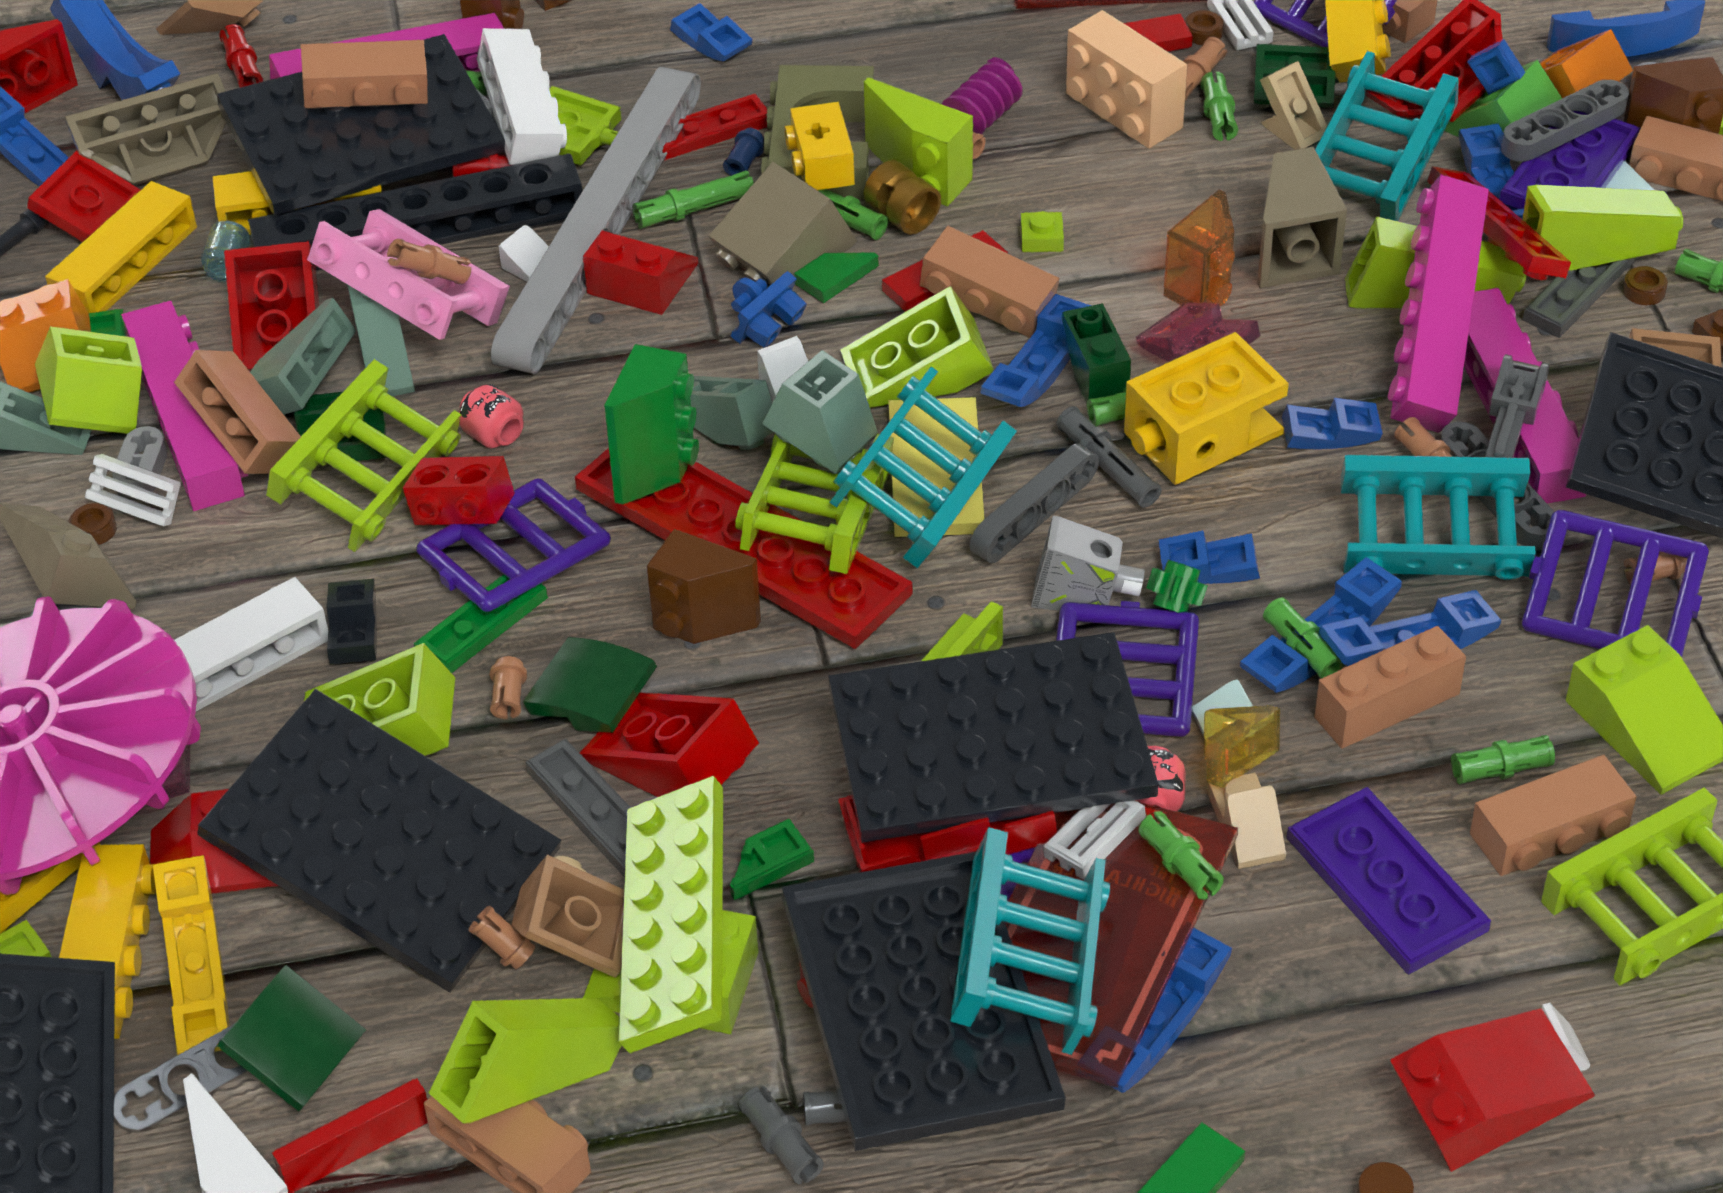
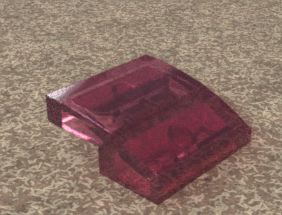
M1184 303L1137 335L1136 340L1137 344L1146 351L1170 362L1234 332L1241 336L1248 344L1259 338L1261 334L1257 320L1223 319L1219 303Z

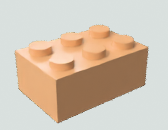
M1103 10L1068 30L1066 94L1147 148L1153 147L1183 128L1187 75L1186 63Z

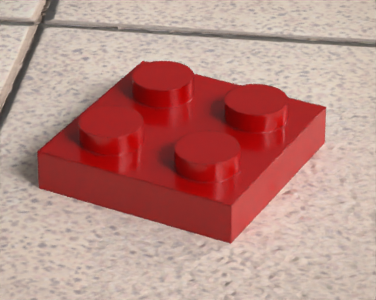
M76 150L28 197L27 208L84 242L141 189L94 160L79 155Z

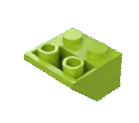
M50 326L35 362L49 425L125 434L136 429L142 365L135 339L132 337Z

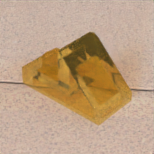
M1267 705L1215 708L1205 711L1204 749L1207 761L1208 783L1223 788L1230 780L1239 778L1280 751L1279 707Z

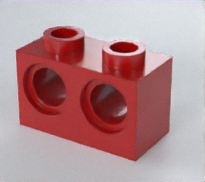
M504 456L422 458L403 486L414 525L497 524L515 494Z

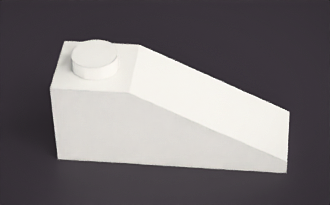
M191 1073L184 1078L183 1083L202 1193H288L287 1185L196 1077Z

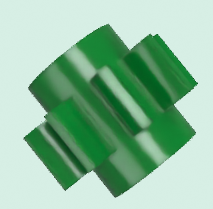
M1169 559L1164 570L1153 567L1146 586L1147 589L1156 592L1153 604L1178 613L1187 612L1190 604L1201 606L1208 585L1198 582L1201 570Z

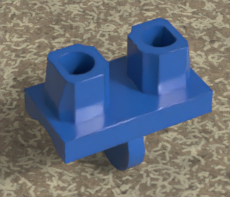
M786 271L768 288L766 282L762 279H758L756 282L749 278L739 279L733 285L732 292L735 300L732 301L731 306L736 312H739L738 319L740 324L732 331L730 336L739 344L749 337L763 348L768 347L777 338L782 328L771 316L776 314L788 325L792 326L804 313L807 303L793 291L797 278Z

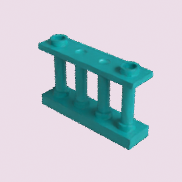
M1367 51L1360 65L1352 67L1347 81V90L1315 149L1334 186L1375 198L1376 203L1380 204V218L1399 221L1458 104L1459 78L1443 73L1436 88L1431 87L1429 90L1421 89L1375 75V53ZM1367 89L1423 106L1424 112L1420 119L1414 118L1411 121L1361 106ZM1354 120L1406 136L1408 143L1404 150L1398 149L1396 152L1345 135ZM1339 151L1391 167L1393 173L1389 181L1383 180L1379 183L1331 168L1329 165L1336 152Z
M932 366L921 380H918L915 376L911 377L897 396L904 403L857 465L850 460L847 462L833 481L840 488L829 502L837 508L847 493L852 490L908 532L907 538L913 544L903 558L916 568L922 564L936 547L1017 432L1005 421H1002L992 434L985 429L983 432H980L928 393L925 389L938 373ZM916 405L971 447L969 452L975 455L973 460L970 462L964 457L961 461L904 417L911 407ZM894 432L950 474L949 480L955 484L951 491L945 486L942 489L938 488L886 449L883 445ZM871 461L875 462L930 504L928 509L934 512L931 519L929 520L924 515L921 518L917 517L865 478L862 473Z
M1345 455L1340 477L1341 493L1357 495L1359 543H1348L1343 564L1344 573L1350 571L1367 557L1391 574L1496 576L1504 580H1512L1521 576L1529 577L1536 555L1535 546H1517L1514 497H1524L1530 477L1529 458ZM1377 494H1398L1403 496L1405 544L1378 543ZM1422 495H1446L1449 497L1452 545L1424 544ZM1468 496H1492L1495 498L1498 545L1470 544Z
M988 827L973 859L950 1021L971 1027L980 1008L988 1009L990 1005L1064 1025L1062 1052L1072 1055L1082 1036L1090 1037L1097 1018V1006L1090 1004L1100 912L1102 913L1105 909L1110 893V883L1104 881L1106 860L1095 858L1084 881L1012 861V855L1005 854L1008 832ZM1006 881L1077 900V918L1073 920L1007 901V895L1000 894L1001 885H1005ZM1001 921L1074 941L1072 962L1003 943L1001 936L994 935L995 926H999ZM996 963L1068 982L1067 1004L996 984V978L989 977L990 966L994 967Z

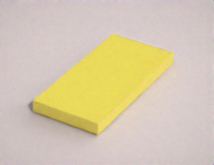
M976 397L938 399L978 429ZM889 400V422L904 403L902 400ZM913 405L904 417L961 461L965 457L971 462L975 455L969 452L971 447L916 405ZM894 432L891 434L890 437H894L892 451L894 455L938 488L942 489L945 486L951 491L955 484L949 480L950 474ZM892 476L893 499L917 517L921 518L924 515L930 520L934 512L928 509L930 504ZM982 482L944 535L973 534L977 526L985 519ZM894 523V537H907L909 533Z

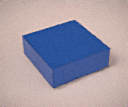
M1505 39L1472 55L1467 61L1488 95L1521 79L1526 73Z

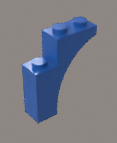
M103 0L53 1L50 11L55 19L62 22L67 38L99 89L112 84L121 100L174 86L181 74L172 60L160 59L139 45L122 27Z

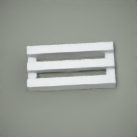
M1207 0L1209 10L1218 14L1223 19V31L1236 50L1273 42V30L1252 0ZM1225 8H1228L1230 10V12L1235 18V23ZM1240 30H1243L1248 38L1245 39Z
M104 454L94 456L93 465H96L95 472L90 473L89 481L92 482L90 489L86 490V499L161 526L171 524L181 482ZM110 470L167 491V495L164 497L138 486L106 476L107 471ZM103 487L162 507L163 511L103 490Z
M1135 800L1115 803L1102 818L1097 817L1110 804L1081 808L1043 846L1045 858L1052 862L1057 858L1060 860V867L1067 871L1074 868L1076 876L1084 880L1095 858L1104 860L1146 818L1145 806ZM1087 828V833L1070 850L1067 849V847Z

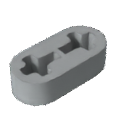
M143 426L132 430L125 437L117 459L160 475L168 452L162 432L156 427ZM112 471L114 479L138 486L150 492H153L156 488ZM117 492L118 495L130 500H139L137 498Z

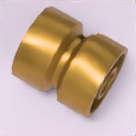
M889 160L879 165L869 176L864 188V200L867 205L879 214L888 217L891 223L909 235L918 234L925 230L935 219L941 205L939 191L922 178L917 177L913 171L896 160Z

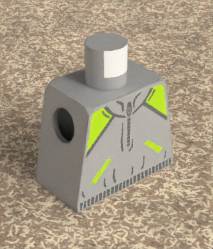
M1052 516L1036 573L1031 607L1060 611V607L1066 602L1109 605L1113 591L1139 597L1145 569L1120 564L1123 542L1119 537L1062 517Z

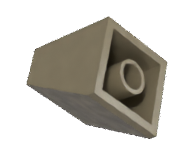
M1314 147L1274 153L1262 225L1257 280L1259 288L1340 274L1347 208Z
M774 162L768 166L709 235V238L718 249L715 256L725 266L733 271L738 266L745 271L743 274L746 278L754 282L762 279L766 282L767 287L773 284L786 271L794 276L796 271L823 253H844L857 242V239L830 198Z

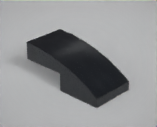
M374 578L328 583L326 609L329 621L327 643L329 664L376 660L377 610Z

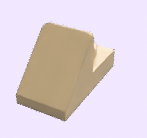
M1299 61L1260 79L1275 115L1262 121V125L1294 150L1306 148L1321 140L1327 128V123Z
M1256 773L1209 782L1208 797L1237 868L1242 869L1285 860L1286 850L1276 793L1273 786L1261 787Z

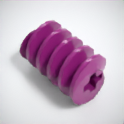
M993 57L985 65L981 66L976 73L972 74L967 81L963 82L958 89L953 91L948 98L944 99L942 105L972 115L973 132L983 134L986 128L992 126L996 119H999L1005 111L1012 107L1013 103L1021 99L1023 88L1012 67L1003 59Z

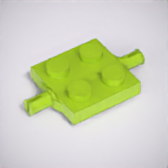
M552 86L549 89L551 97L557 99L560 124H565L567 130L565 148H560L559 155L571 153L574 163L582 165L597 147L604 144L609 146L612 144L618 134V131L613 129L622 120L620 107Z

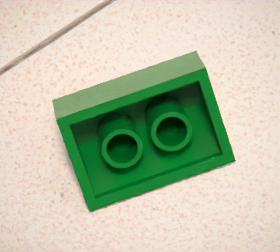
M635 344L604 405L615 503L626 504L681 482L688 465L693 466L697 460L699 441L693 437L697 411L696 407L691 406L690 399L694 386V376L688 373L687 354Z

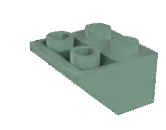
M823 350L782 383L762 423L775 432L782 441L791 443L809 455L819 466L828 468L835 474L874 440L878 433L859 374Z

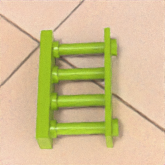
M375 359L270 469L266 496L280 505L292 492L296 494L302 492L351 523L352 529L348 548L354 552L366 540L372 542L378 537L386 523L385 518L405 497L403 486L422 458H437L442 454L448 457L454 451L461 438V434L457 431L462 414L454 410L440 426L388 394V388L385 387L389 368ZM370 408L372 410L379 408L426 438L427 441L414 454L362 421L363 415ZM344 436L348 438L354 436L402 466V468L389 482L337 449V443ZM318 464L322 466L329 464L377 496L365 510H362L312 478V470Z
M775 434L772 442L771 457L749 503L742 502L738 510L735 527L738 530H742L740 549L749 551L758 531H767L825 545V550L831 551L829 570L847 574L875 508L852 490L847 493V499L844 498L836 508L829 503L830 499L779 488L782 480L837 492L840 487L833 483L838 474L791 463L793 456L813 459L791 443L782 441ZM889 437L883 445L890 452L893 451L894 437ZM863 449L862 453L859 452L851 461L857 465L868 450ZM871 461L862 475L883 490L889 473ZM770 505H776L835 519L836 524L831 523L829 527L767 512Z
M1705 787L1547 872L1541 903L1553 915L1571 906L1574 908L1580 907L1621 950L1613 978L1620 986L1637 976L1645 978L1659 968L1662 962L1723 929V892L1717 895L1674 852V850L1687 843H1697L1723 869V840L1712 830V819L1718 800ZM1648 864H1659L1699 906L1678 917L1635 871ZM1609 885H1619L1659 928L1638 939L1595 893Z

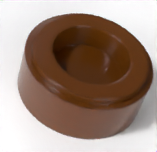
M1200 10L1186 17L1185 23L1193 36L1192 43L1203 45L1209 37L1222 38L1223 19L1218 14L1212 11Z
M1639 266L1632 268L1625 275L1623 294L1635 304L1645 306L1658 304L1665 297L1668 285L1667 277L1660 270L1653 267Z
M100 503L83 505L76 509L69 518V523L92 535L98 545L109 541L117 531V524L112 509Z
M1378 1162L1368 1166L1362 1172L1357 1193H1413L1414 1185L1408 1172L1399 1165L1390 1162Z

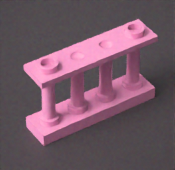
M380 209L369 211L362 235L354 237L348 236L325 221L319 222L307 259L308 261L437 339H445L453 313L464 311L487 326L498 322L510 286L473 264L468 265L472 267L471 275L461 285L439 277L433 279L423 278L417 274V271L390 265L388 260L394 257H388L387 251L391 242L397 238L419 246L435 245L440 247L444 253L454 256L458 255Z

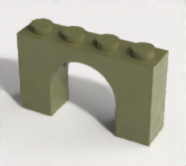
M779 65L778 81H771L770 104L775 106H768L767 128L772 131H765L764 152L765 156L769 157H762L761 174L774 162L794 175L791 152L795 150H787L784 126L791 125L790 108L839 102L844 122H865L864 81L867 77L874 79V66ZM851 142L854 152L855 185L830 188L828 190L843 197L850 195L859 200H864V188L869 178L868 142ZM796 176L803 181L802 176Z

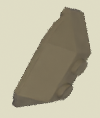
M216 73L65 116V122L79 155L94 160L135 186L208 164L227 123L217 102V94L225 92V88L219 74Z

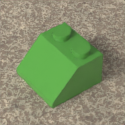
M1535 60L1522 66L1526 73L1521 79L1489 95L1485 92L1454 122H1448L1444 131L1459 137L1460 129L1499 124L1502 132H1504L1505 127L1562 99L1539 61Z

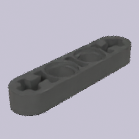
M1601 80L1531 113L1505 127L1500 147L1501 152L1511 160H1532L1621 116L1626 109L1629 90L1619 81ZM1572 111H1580V112H1584V113H1586V114H1588V115H1580V114H1576V113H1574V112H1572ZM1542 125L1554 126L1558 129H1549Z
M1457 421L1446 425L1441 432L1440 440H1443L1450 447V454L1453 457H1485L1489 440L1473 424ZM1527 483L1524 497H1519L1522 499V502L1514 504L1516 537L1518 543L1522 546H1535V550L1541 551L1554 511ZM1477 496L1496 517L1495 498L1492 496Z
M1079 443L1070 446L977 526L970 540V551L989 563L999 561L1091 481L1099 465V456Z

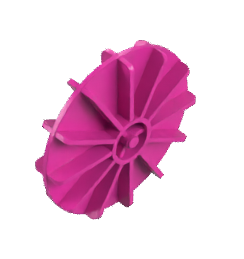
M41 597L36 600L31 617L0 627V891L4 895L15 894L19 891L22 876L52 867L81 852L84 853L91 865L101 861L93 845L126 823L144 805L162 809L169 801V797L162 787L163 783L176 766L185 746L196 743L200 738L201 726L195 717L197 703L196 683L186 656L170 634L149 620L132 614L124 601L110 599L102 608L58 610L51 597Z

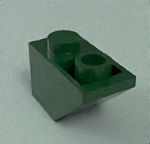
M1104 304L1062 312V322L1074 378L1086 403L1088 399L1106 397L1123 392L1127 381L1130 380L1131 358Z

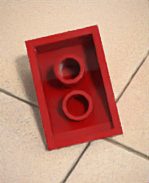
M55 19L0 30V87L24 107V114L78 86L61 21Z
M309 241L224 250L233 352L249 372L260 358L319 307L316 265L307 260L311 250Z
M640 692L613 732H598L580 751V754L589 764L656 797H660L711 776H714L722 785L733 772L744 765L746 757L759 742L734 698Z
M1542 1008L1437 1034L1390 1059L1402 1087L1451 1172L1595 1097L1593 1090Z

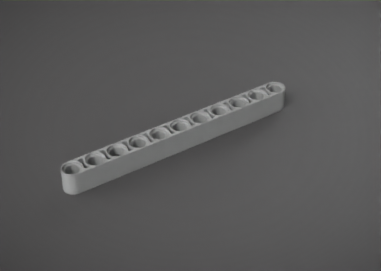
M662 66L658 67L498 329L491 348V360L494 365L536 374L541 369L587 291L583 255L602 230L620 235L633 213L632 205L640 201L667 155V152L663 153L662 151L663 146L666 142L676 140L684 126V122L680 125L678 122L680 119H685L687 115H690L697 104L701 89L699 74Z

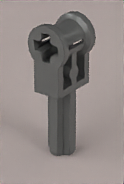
M1504 355L1491 399L1489 415L1497 418L1485 457H1514L1523 423L1534 425L1547 381L1549 363L1542 362L1540 366L1515 361L1512 355Z

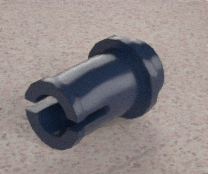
M746 128L737 133L734 139L735 146L723 162V169L729 176L745 170L748 171L754 159L763 154L764 136L761 132L754 128Z

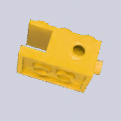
M1234 332L1127 381L1124 433L1131 439L1134 449L1140 455L1145 454L1174 485H1177L1283 435L1284 427L1263 407L1288 395L1289 383L1241 336Z

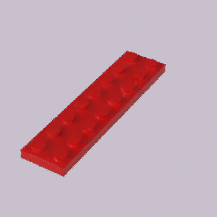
M609 448L575 476L576 490L665 541L672 531L676 529L757 558L758 585L761 596L854 649H857L913 595L912 581L858 551L854 556L848 573L844 574L829 570L831 551L825 550V545L759 530L750 550L740 549L742 530L736 529V518L741 503H749L753 493L698 462H695L693 466L688 465L681 482L626 504L615 503ZM770 505L767 512L800 520L775 505Z

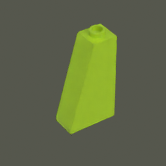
M1552 185L1527 186L1522 220L1572 262L1569 271L1676 249L1679 231L1683 228V215L1680 208L1674 206L1665 191Z
M1380 217L1375 218L1345 277L1348 307H1403L1409 297L1410 287L1405 286V279L1410 265L1414 262L1416 250L1411 249V240L1417 227L1416 225ZM1482 240L1474 292L1499 288L1506 303L1509 304L1514 294L1520 292L1524 287L1526 275L1522 272L1523 267L1517 262L1507 259L1505 257L1506 252L1501 247Z
M597 998L472 1001L429 1094L462 1123H472L610 1070L622 1046L619 1043L620 1017Z

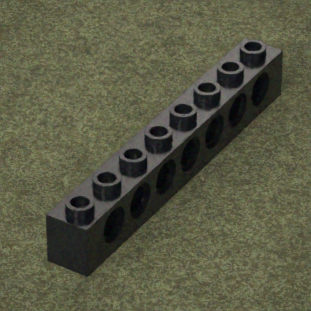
M571 153L295 209L277 215L271 214L248 219L254 247L307 241L312 246L319 222L325 221L348 236L354 237L362 235L369 211L380 209L439 245L514 230L521 228L523 225L533 226L566 219L582 193V183ZM316 266V271L322 270L320 267Z

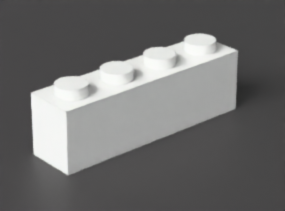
M483 28L477 62L497 126L505 138L504 149L509 165L559 156L560 148H565L567 130L565 124H560L557 99L551 97L549 75L547 71L542 70L540 48L534 45L530 30Z
M293 577L175 639V642L186 656L193 672L197 695L196 711L327 642L328 627L323 608L298 579Z

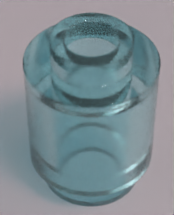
M219 221L210 228L201 256L204 272L210 278L221 282L227 281L224 250L249 248L250 234L242 225L233 221Z

